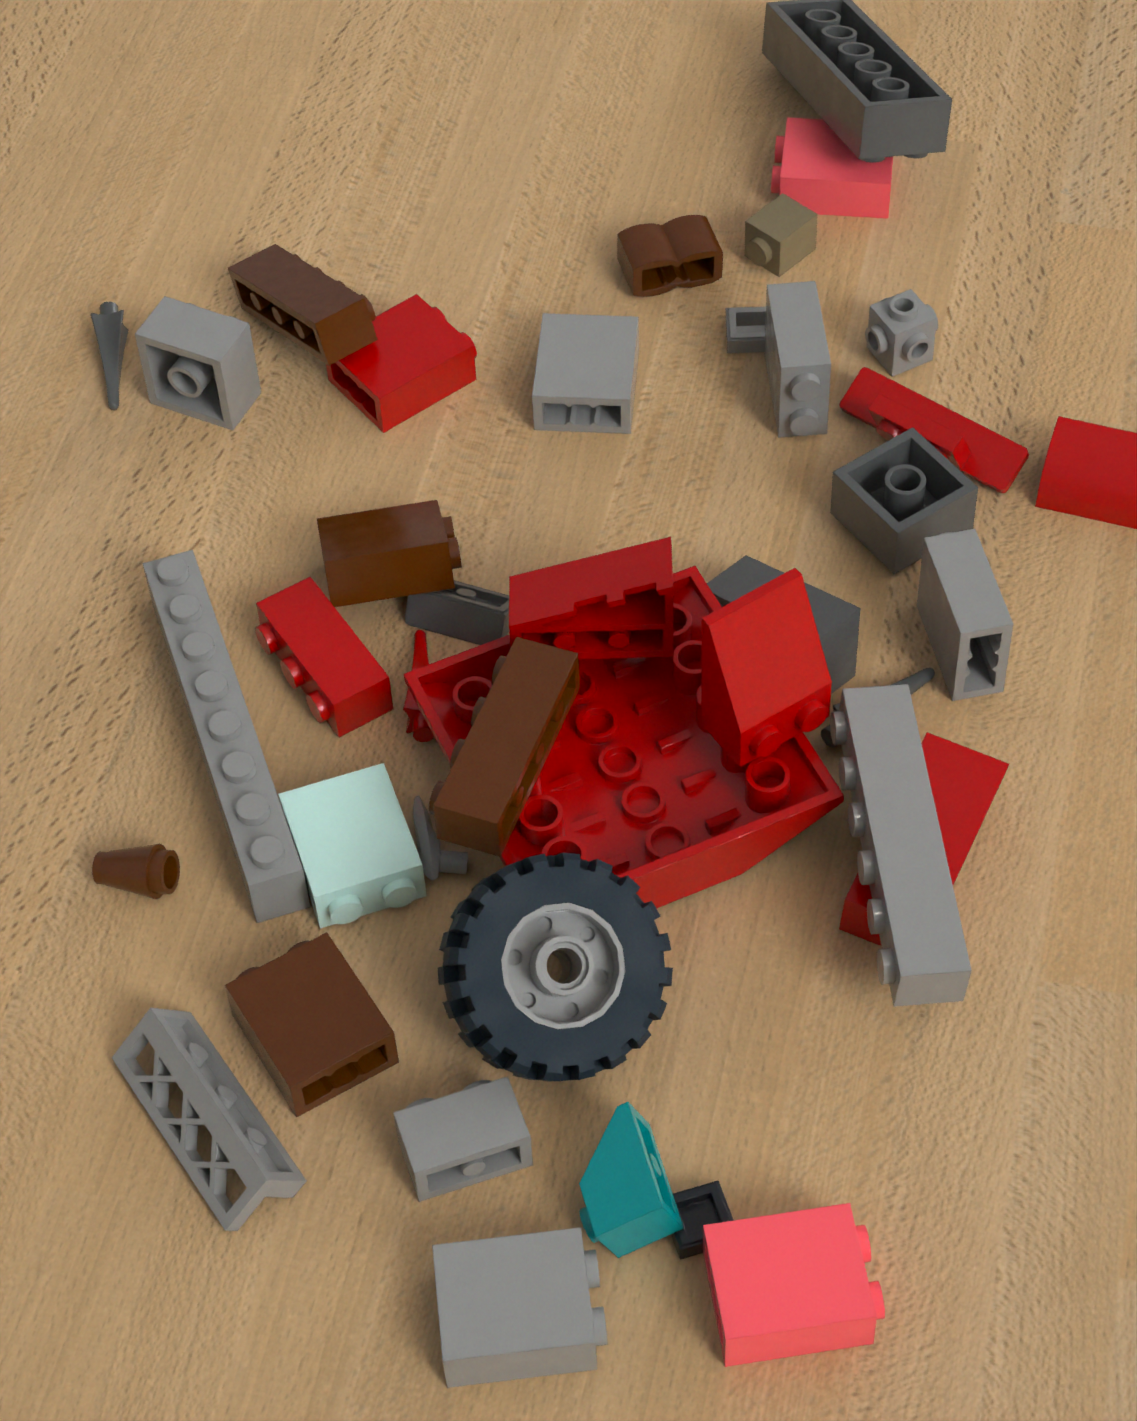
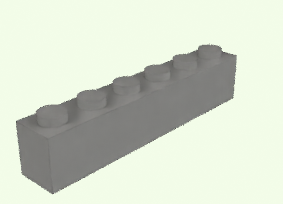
M909 685L842 689L839 711L831 712L830 732L833 744L842 745L844 757L839 759L841 788L843 791L851 790L853 803H849L848 823L851 836L860 837L862 850L858 851L857 856L859 880L861 885L870 886L872 899H868L867 902L868 926L871 934H879L882 949L877 951L879 981L881 985L889 984L894 1007L963 1001L972 970Z

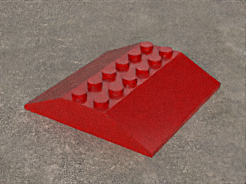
M696 566L673 573L674 657L579 659L580 689L500 857L504 867L527 857L544 853L546 856L557 855L562 852L580 854V859L586 861L599 859L612 865V873L621 878L628 875L640 886L636 894L644 903L652 901L657 909L743 874L844 802V794L803 732L782 743L771 755L764 758L758 757L739 767L701 725L702 618L722 606ZM510 635L403 674L407 687L449 765L458 739H466L471 729L473 709L478 698L481 696L487 697L492 687V674L496 661L501 655L507 657L511 648Z

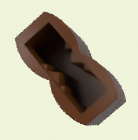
M681 216L663 225L654 223L639 224L617 234V259L634 296H656L666 293L677 286L693 288L711 284L722 278L723 251L706 216Z

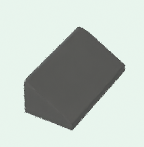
M454 580L455 588L408 596L405 623L410 626L478 645L504 637L509 633V595Z

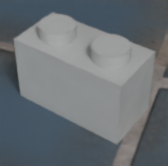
M508 1076L494 1081H476L466 1086L462 1091L437 1099H419L409 1104L405 1109L393 1112L398 1142L419 1202L533 1166L531 1137Z

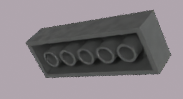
M852 0L766 2L762 44L763 55L858 159L865 162H881L885 157L892 156L919 159L926 157L928 153L946 151L952 98Z

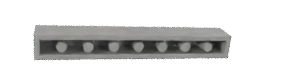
M189 550L142 563L152 605L256 922L260 923L310 908L304 871L194 552Z

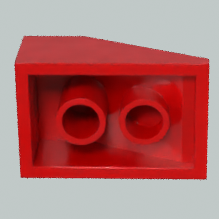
M796 568L787 571L702 618L701 725L739 767L758 757L764 758L771 755L782 743L802 732L815 730L826 718L830 717L832 681L803 576Z

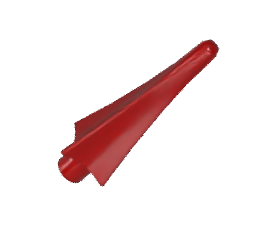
M417 630L414 634V654L411 671L429 664L426 633L423 630ZM408 688L403 710L408 715L406 733L413 732V737L416 741L428 742L434 738V735Z

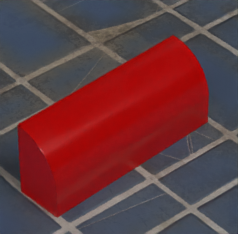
M1058 416L1047 451L1035 507L1137 529V433Z
M927 732L921 744L951 880L954 885L1005 776L1009 763ZM857 873L844 900L839 929L874 944L881 945L879 934H871L868 926L867 902L868 899H872L870 886L861 885Z

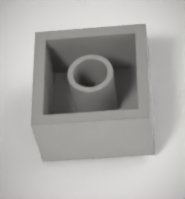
M164 296L135 333L151 404L234 430L261 394L251 330L248 322Z

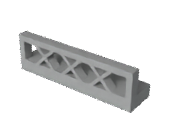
M150 1008L112 1056V1059L224 1230L238 1231L265 1197L293 1198L307 1180L192 1013ZM148 1042L155 1050L153 1075H146L136 1060ZM170 1083H177L183 1092L182 1118H175L168 1108ZM198 1125H205L212 1135L211 1162L203 1161L197 1152ZM227 1169H235L247 1187L233 1205L226 1196Z

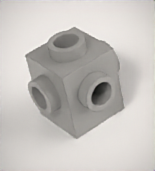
M912 289L870 305L869 323L865 331L867 348L891 377L933 360L935 333L938 329V319L933 308L928 304H924Z

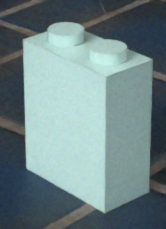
M384 763L278 794L304 871L307 892L320 928L334 924L351 923L360 916L390 907H403L416 899L427 896L423 864Z

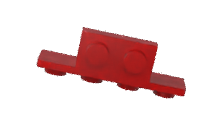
M863 367L859 371L839 403L843 412L876 428V432L888 441L913 427L963 474L1000 493L1008 491L1029 458V452L1026 447L867 367Z

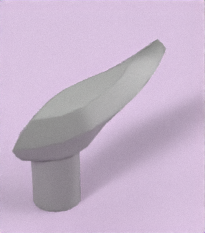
M419 795L416 796L413 805V819L417 850L423 864L424 874L431 881L438 878L439 872L466 874L468 852L440 850V839H437V834L432 827L427 808Z

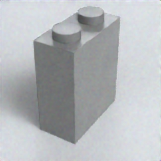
M816 282L769 284L766 289L764 355L778 438L827 434L831 360Z
M543 313L532 391L534 430L631 434L639 359V317Z
M976 529L945 532L936 536L925 537L923 541L917 608L952 701L1003 692L1013 621Z
M581 1227L432 1245L442 1361L447 1388L597 1370L596 1346L608 1345L603 1306L591 1308L589 1288L600 1287L596 1249L584 1251Z

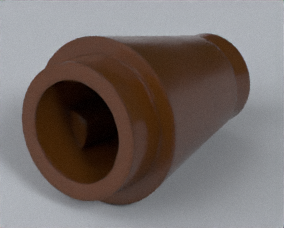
M162 844L110 850L108 852L99 851L93 860L92 875L96 884L106 885L152 899H159L163 894L170 895L175 891L180 876V862L177 853L174 850H166Z

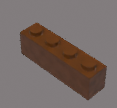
M274 244L228 267L243 310L328 366L378 340L372 323L376 318L375 312L367 297L349 289L340 280L336 281L324 274L320 268H314L301 260L297 254H291Z
M516 637L507 657L501 655L498 658L492 674V687L487 697H479L474 706L471 729L466 739H458L451 755V770L445 782L438 781L433 788L429 801V813L433 814L435 818L437 839L501 857L580 689L578 653Z

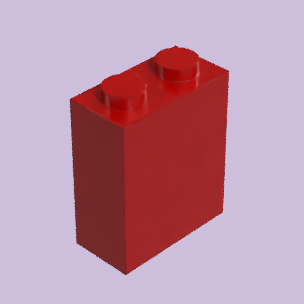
M417 294L376 316L372 323L378 340L329 366L326 364L328 380L383 433L477 380L475 367L477 350L472 339L466 333L458 332L447 322L444 314L437 307H431Z

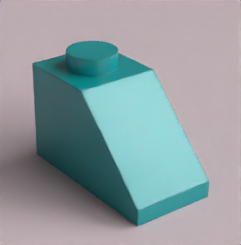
M629 1102L617 1106L579 1183L586 1205L579 1210L583 1227L593 1243L600 1241L614 1255L620 1258L680 1231L684 1227L650 1124Z

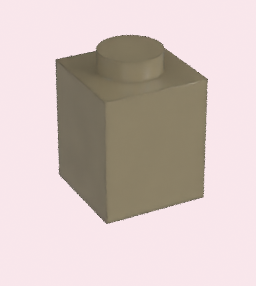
M782 193L745 221L744 256L749 258L754 264L762 266L780 277L816 249L818 214Z

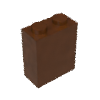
M437 500L317 518L330 602L334 607L455 588L452 569L462 568L458 540L454 535L451 516H441Z
M327 932L311 941L307 940L297 943L286 954L260 967H252L243 971L235 980L225 985L232 1016L296 1117L399 1063L394 1031Z

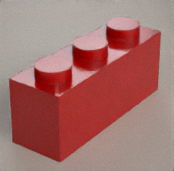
M311 576L256 603L260 625L255 627V633L261 647L268 655L273 653L277 655L286 680L292 688L296 689L299 686L306 694L308 707L319 723L327 721L340 738L394 710L389 676Z

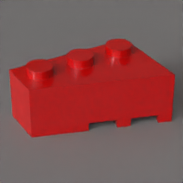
M671 537L510 576V647L515 638L520 637L578 653V659L674 657Z

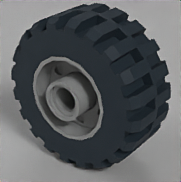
M562 852L557 855L546 856L544 853L527 857L499 869L497 872L481 880L471 889L472 892L464 901L459 902L451 915L453 922L449 931L443 933L439 949L444 952L443 965L438 967L439 985H444L447 1001L443 1002L448 1018L455 1019L461 1029L458 1035L469 1048L475 1047L484 1055L482 1060L497 1069H505L512 1072L513 1076L528 1080L559 1082L581 1080L594 1077L595 1073L604 1069L615 1068L627 1060L625 1055L629 1051L641 1048L648 1040L651 1033L647 1029L653 1020H661L667 1005L665 1001L661 1000L663 987L672 985L673 968L665 967L664 952L670 951L671 946L668 933L659 934L654 920L660 917L652 901L644 903L636 894L640 886L628 875L620 878L612 873V865L599 859L592 861L580 859V854ZM550 954L556 956L562 965V974L558 982L554 981L547 972L546 964Z

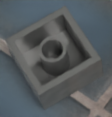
M912 427L833 471L830 513L895 574L922 558L925 537L936 536L945 532L973 529L978 487Z

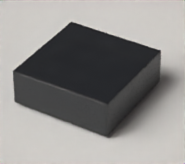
M719 1180L673 1193L684 1229L671 1234L681 1260L703 1253V1225L733 1221V1217Z

